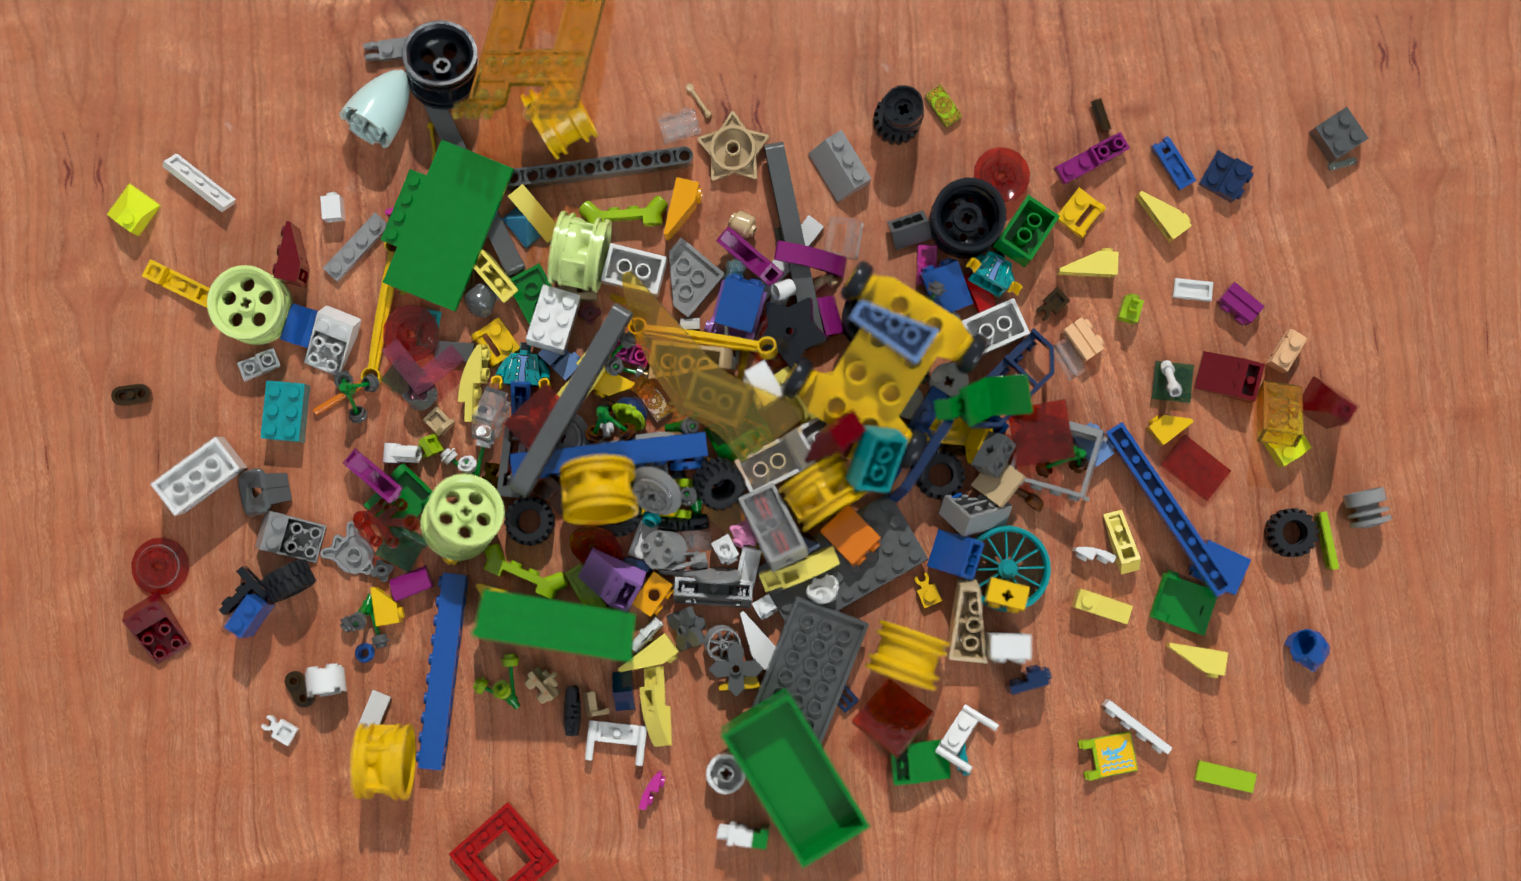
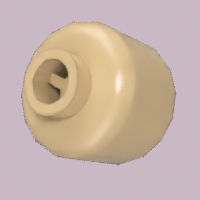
M743 211L733 213L728 221V226L743 239L754 236L757 231L756 219Z

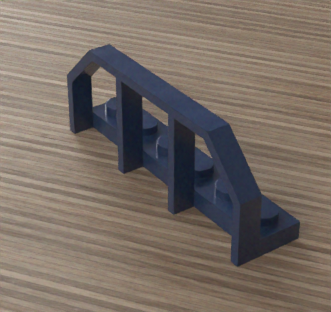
M1033 328L1030 334L1012 352L1006 355L986 377L1006 376L1011 371L1009 368L1012 367L1019 375H1028L1029 384L1033 387L1030 391L1032 397L1055 373L1054 346ZM1036 340L1049 353V373L1039 383L1018 365L1024 358L1023 354L1027 350L1031 352L1036 347ZM1006 415L1000 422H979L974 426H970V428L1000 429L1013 415ZM958 416L955 418V420H957L960 417L963 420V416Z
M934 385L931 386L906 425L911 432L915 429L927 432L930 441L918 460L910 467L911 471L903 483L895 491L890 489L889 493L886 492L888 498L896 503L910 492L955 418L943 420L936 432L929 428L936 418L934 401L952 397ZM898 467L893 483L902 471V468Z

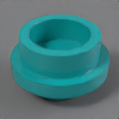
M645 511L642 515L643 524L650 528H655L661 522V518L657 513Z

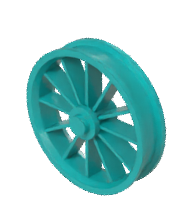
M1003 525L985 530L975 540L982 542L987 539L1001 562L998 563L981 554L982 557L996 563L998 567L977 568L976 571L998 570L996 574L991 576L992 578L1001 575L1000 580L1006 578V581L1009 582V579L1012 578L1013 582L1018 584L1014 578L1015 575H1018L1037 585L1038 587L1035 592L1027 598L1025 608L1031 606L1043 595L1050 580L1051 563L1045 546L1034 534L1019 527ZM1004 532V560L989 536ZM1007 532L1019 533L1022 537L1011 558L1008 559ZM1025 537L1028 538L1037 548L1014 562L1013 559ZM1039 551L1043 566L1017 567L1019 562ZM1043 568L1040 584L1017 573L1018 569ZM991 577L978 584L979 587L986 584ZM1006 592V600L1010 599V597L1007 596V594H1008L1007 592ZM981 595V603L988 607V603L983 602L984 597ZM1001 606L999 609L991 608L997 611L1007 612V608Z

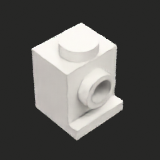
M769 594L752 603L761 620L778 611Z

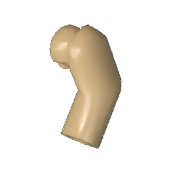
M829 274L817 278L813 282L815 293L826 284L833 288L838 283L834 278L835 276Z

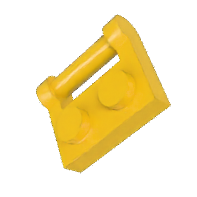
M1079 187L1058 213L1060 217L1057 221L1078 237L1083 238L1086 235L1087 229L1098 215L1105 211L1106 207ZM1089 205L1092 206L1094 209L1080 227L1076 226L1075 223Z
M499 317L471 335L474 342L488 345L483 339V336L488 334L501 353L500 356L496 357L490 349L491 357L489 364L492 368L502 363L506 357L510 356V353H516L520 350V346Z

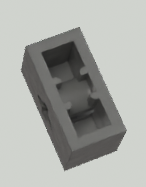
M989 431L971 465L981 474L999 478L1016 444L1006 435Z

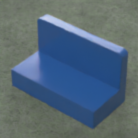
M292 303L280 335V340L308 348L318 311Z

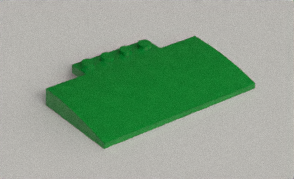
M441 140L427 175L409 169L383 232L381 241L397 247L383 283L456 312L512 177L514 168Z

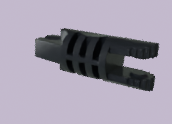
M691 514V519L662 517L659 524L660 530L670 532H687L707 529L709 527L708 515Z
M574 685L568 686L565 689L563 721L566 736H578L581 724L579 687Z

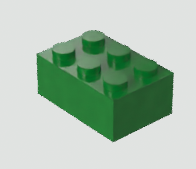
M1027 195L993 247L1025 268L1044 242L1060 215L1030 195Z

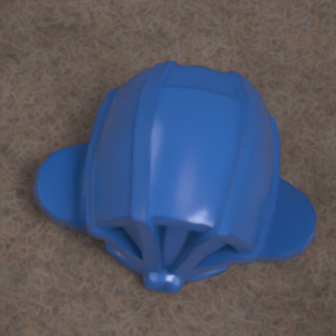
M1308 628L1291 633L1285 640V645L1290 649V653L1293 656L1292 660L1300 663L1303 667H1307L1312 672H1315L1325 662L1330 652V646L1323 635L1318 631Z

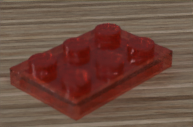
M545 383L504 422V425L530 449L560 396Z
M1183 435L1160 464L1205 501L1209 500L1231 472L1230 469L1187 435Z

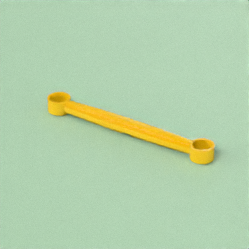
M385 242L384 247L388 252L375 315L368 367L361 373L362 380L367 372L371 370L376 371L379 383L382 381V373L378 369L394 287L383 283L395 253L389 249V244Z
M635 318L628 325L629 331L635 335L637 340H643L647 336L696 345L758 352L763 359H772L778 352L776 341L772 337H763L759 341L709 332L647 325L646 321L642 318ZM637 326L645 327L641 332H633V329ZM770 344L774 346L768 352L761 351V348L765 345Z

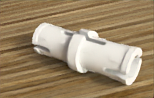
M654 616L644 629H640V633L633 640L632 649L638 653L648 641L653 639L652 636L664 625L663 622Z

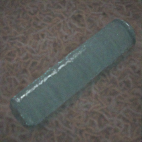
M1353 157L1328 164V170L1332 171L1356 164L1357 159Z

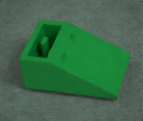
M942 739L890 743L893 785L916 784L951 778L950 762L935 753Z

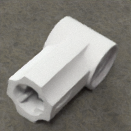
M786 279L772 284L770 287L772 295L770 302L786 306L789 297L796 294L794 282L791 279Z
M384 443V463H420L422 459L420 446Z

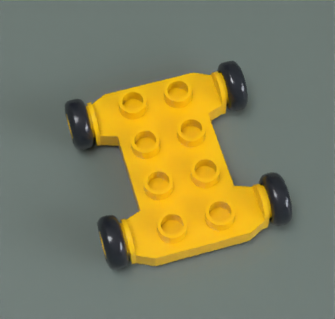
M861 261L857 264L841 290L840 294L847 302H854L856 299L858 302L863 300L887 311L902 315L905 318L938 329V333L916 364H912L860 328L832 374L814 370L813 363L809 359L802 357L795 363L781 387V393L787 398H794L797 395L804 403L808 412L827 424L832 423L840 415L854 410L863 425L897 429L908 439L899 467L909 469L923 451L928 435L921 429H915L911 432L899 418L901 412L936 357L956 361V369L962 374H968L976 367L988 346V338L981 333H976L972 336L959 318L894 277L872 275L873 266L866 261Z

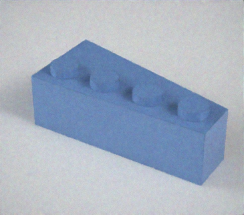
M863 300L858 302L847 318L912 364H916L939 331Z

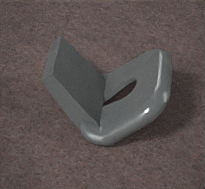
M253 468L241 473L239 476L238 486L242 507L245 514L249 517L266 513L273 504L292 500L287 473L266 474L262 469ZM254 487L261 488V493L256 498H254L252 493Z

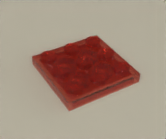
M1066 399L1032 405L1033 413L1017 414L1009 419L1012 441L1016 444L1014 454L1017 468L1076 457Z
M888 678L853 718L852 724L895 757L899 758L935 716V712Z

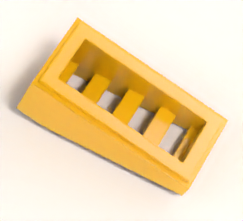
M743 676L745 689L760 687L757 676ZM729 681L719 684V690H729Z

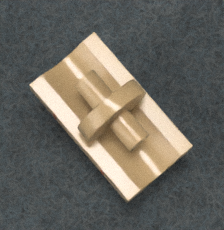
M539 666L528 674V678L524 682L530 690L535 686L539 688L541 692L536 697L541 704L552 701L561 693L557 689L558 683L554 679L558 674L554 672L550 675L547 670L542 671Z

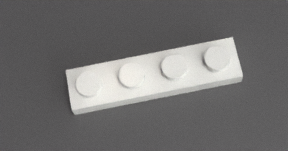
M177 153L163 162L162 167L219 211L223 212L235 204L236 199Z
M1105 699L1102 703V706L1106 708L1104 710L1105 713L1112 718L1117 716L1121 719L1120 724L1128 730L1130 728L1134 729L1137 732L1135 735L1144 742L1146 740L1153 744L1151 748L1161 754L1163 751L1169 754L1172 750L1171 746L1112 701Z

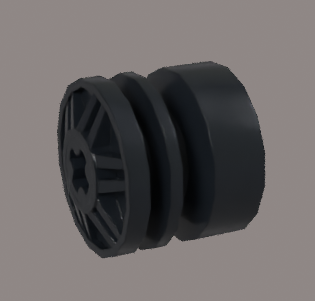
M908 85L896 86L885 95L883 112L887 126L894 132L904 134L916 130L922 124L924 118L923 98L914 87ZM906 109L907 113L901 115L900 111H904Z

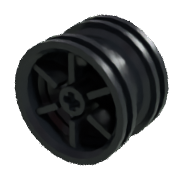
M961 178L946 185L936 197L929 214L931 236L937 247L947 255L961 259L974 258L989 250L1002 233L1006 223L1007 211L1001 194L993 185L978 178ZM972 197L974 202L968 203L967 198ZM954 203L956 205V208L954 210H950L948 208V205ZM983 209L988 211L987 216L982 215L981 211ZM964 217H966V219H970L968 224H966V222H962V219ZM951 222L952 228L947 229L945 223ZM979 228H983L985 230L984 235H980L978 233ZM961 234H965L967 236L966 241L960 240Z

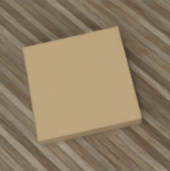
M1006 463L999 478L980 473L971 486L1000 508H1003L1026 477Z

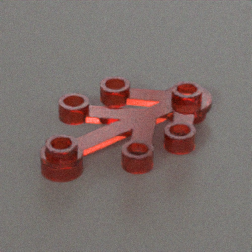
M382 497L368 511L356 512L352 519L357 529L365 531L369 538V543L374 547H379L383 540L382 537L374 533L371 525H377L386 540V545L390 548H396L399 545V539L392 535L387 526L404 527L411 532L420 528L419 518L412 514L407 515L404 519L390 518L397 511H405L407 509L408 502L402 498H398L391 506V503ZM381 509L386 510L379 517H373Z

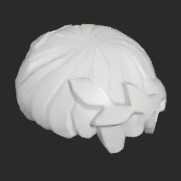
M828 574L821 579L813 578L812 584L807 587V595L818 604L829 603L837 595L838 581L833 575L829 576Z

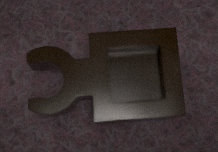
M1056 287L1042 300L1046 305L1038 307L1035 313L1037 314L1040 310L1045 311L1046 315L1042 318L1045 321L1049 318L1050 311L1057 314L1070 300Z
M486 462L484 466L486 473L485 476H482V479L488 481L497 490L498 477L496 475L500 465Z

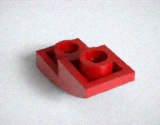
M972 273L964 276L973 305L978 313L996 306L994 297L990 292L968 280Z

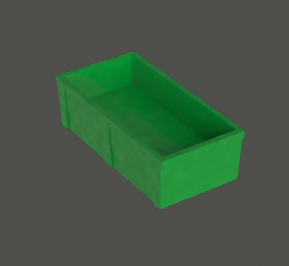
M484 589L475 628L472 630L471 637L632 662L633 654H631L636 614Z
M786 688L781 689L721 726L722 739L802 869L871 827Z

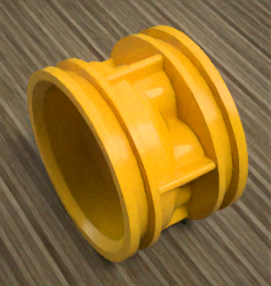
M837 452L832 457L823 459L794 477L778 490L780 494H785L783 500L789 503L799 519L797 521L798 524L803 523V532L834 516L845 506L851 505L867 493L866 490H856L845 479L849 468L846 465L847 460L840 458L843 455L842 453L839 454Z
M596 455L574 459L563 464L559 469L560 483L562 485L563 519L566 522L577 525H607L635 517L639 513L638 498L633 494V490L629 486V483L636 477L634 462L622 456Z
M360 723L355 733L351 757V783L354 797L356 799H363L365 797V799L371 800L375 793H383L386 796H391L393 800H398L399 798L401 800H408L412 793L416 769V737L413 725H376L375 723H370L368 726L367 723Z

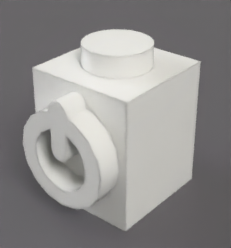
M729 534L711 543L722 564L726 562L729 565L738 560L736 556L739 555V552Z

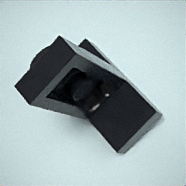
M241 566L236 571L246 581V584H240L235 589L236 593L232 597H227L221 603L222 607L219 611L224 616L230 615L241 604L246 595L252 594L254 591L262 599L269 598L261 580L248 566Z

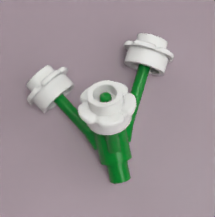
M480 434V437H475L477 439L476 445L481 446L478 461L474 460V457L470 455L464 456L457 461L455 458L458 454L454 451L455 448L451 450L447 448L440 455L442 457L441 462H444L446 465L452 462L464 474L480 477V467L485 447L491 448L494 441L491 440V436L487 437V435Z

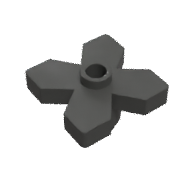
M692 606L680 610V613L676 611L666 615L669 626L677 632L675 642L680 652L692 646L696 647L705 643L702 633L706 627L705 621L701 616L695 615Z
M734 642L727 649L729 662L716 661L709 668V671L717 678L729 676L728 689L735 696H738L745 689L743 676L756 677L763 670V667L756 660L743 662L744 648L737 642ZM734 665H738L740 667V671L735 673L733 672L732 667Z

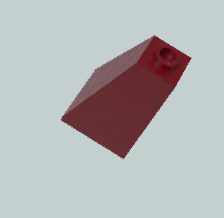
M1315 376L1312 377L1294 407V410L1326 429L1349 424L1358 409V406L1347 395Z

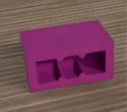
M835 296L817 298L824 334L828 338L844 334Z
M427 565L389 581L395 601L403 600L435 587Z

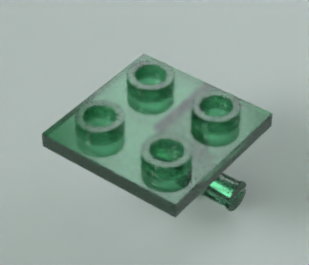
M1155 361L1151 399L1190 403L1194 365L1172 362L1175 368L1174 377L1182 388L1179 396L1172 397L1167 389V378L1160 369L1163 361Z
M394 520L375 555L409 573L422 549L426 548L427 544L422 535Z

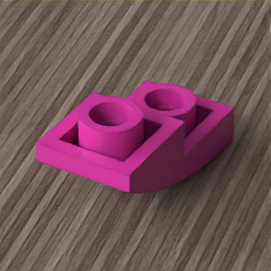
M618 341L614 350L621 344L620 341ZM636 344L635 347L632 346L630 349L623 347L615 357L628 363L645 367L652 350Z
M659 770L650 780L642 795L638 809L646 810L648 805L651 806L654 794H651V791L658 792L659 788L664 787L665 776H662V770Z

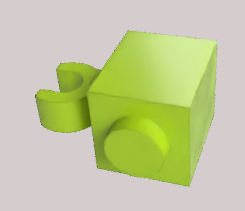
M1131 293L1123 296L1116 320L1132 325L1138 323L1144 300L1139 299L1140 296Z

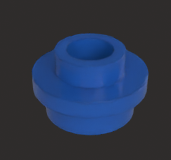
M362 643L357 646L355 650L357 660L363 663L371 661L375 656L374 647L368 643ZM364 649L368 650V656L362 654Z

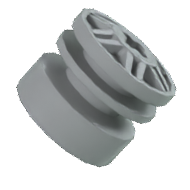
M1384 487L1343 495L1345 508H1355L1356 512L1348 515V519L1358 518V521L1349 523L1350 528L1364 529L1382 525L1386 521L1392 520L1391 514H1381V512L1388 511L1390 508L1379 506L1380 502L1387 500Z

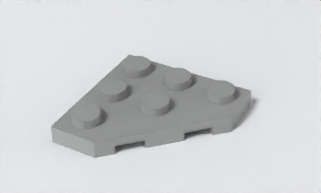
M681 237L669 251L673 306L689 318L722 280L725 273Z

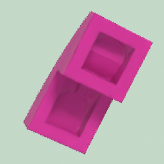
M937 245L917 246V284H922L918 274L923 271L922 268L929 265L937 266Z

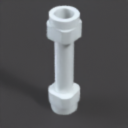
M1163 361L1160 369L1167 378V389L1172 397H1177L1181 394L1182 388L1174 377L1175 368L1171 361Z

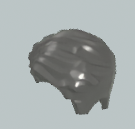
M477 284L464 296L465 304L468 310L475 316L486 318L492 314L497 295L488 285Z
M410 382L406 393H403L402 397L411 408L423 411L428 409L438 399V391L434 383L429 382L420 385Z

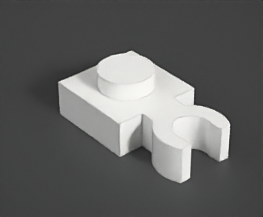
M267 715L266 718L271 720V725L262 724L261 727L267 731H274L271 737L289 746L299 728L284 719H281L278 723L273 715Z

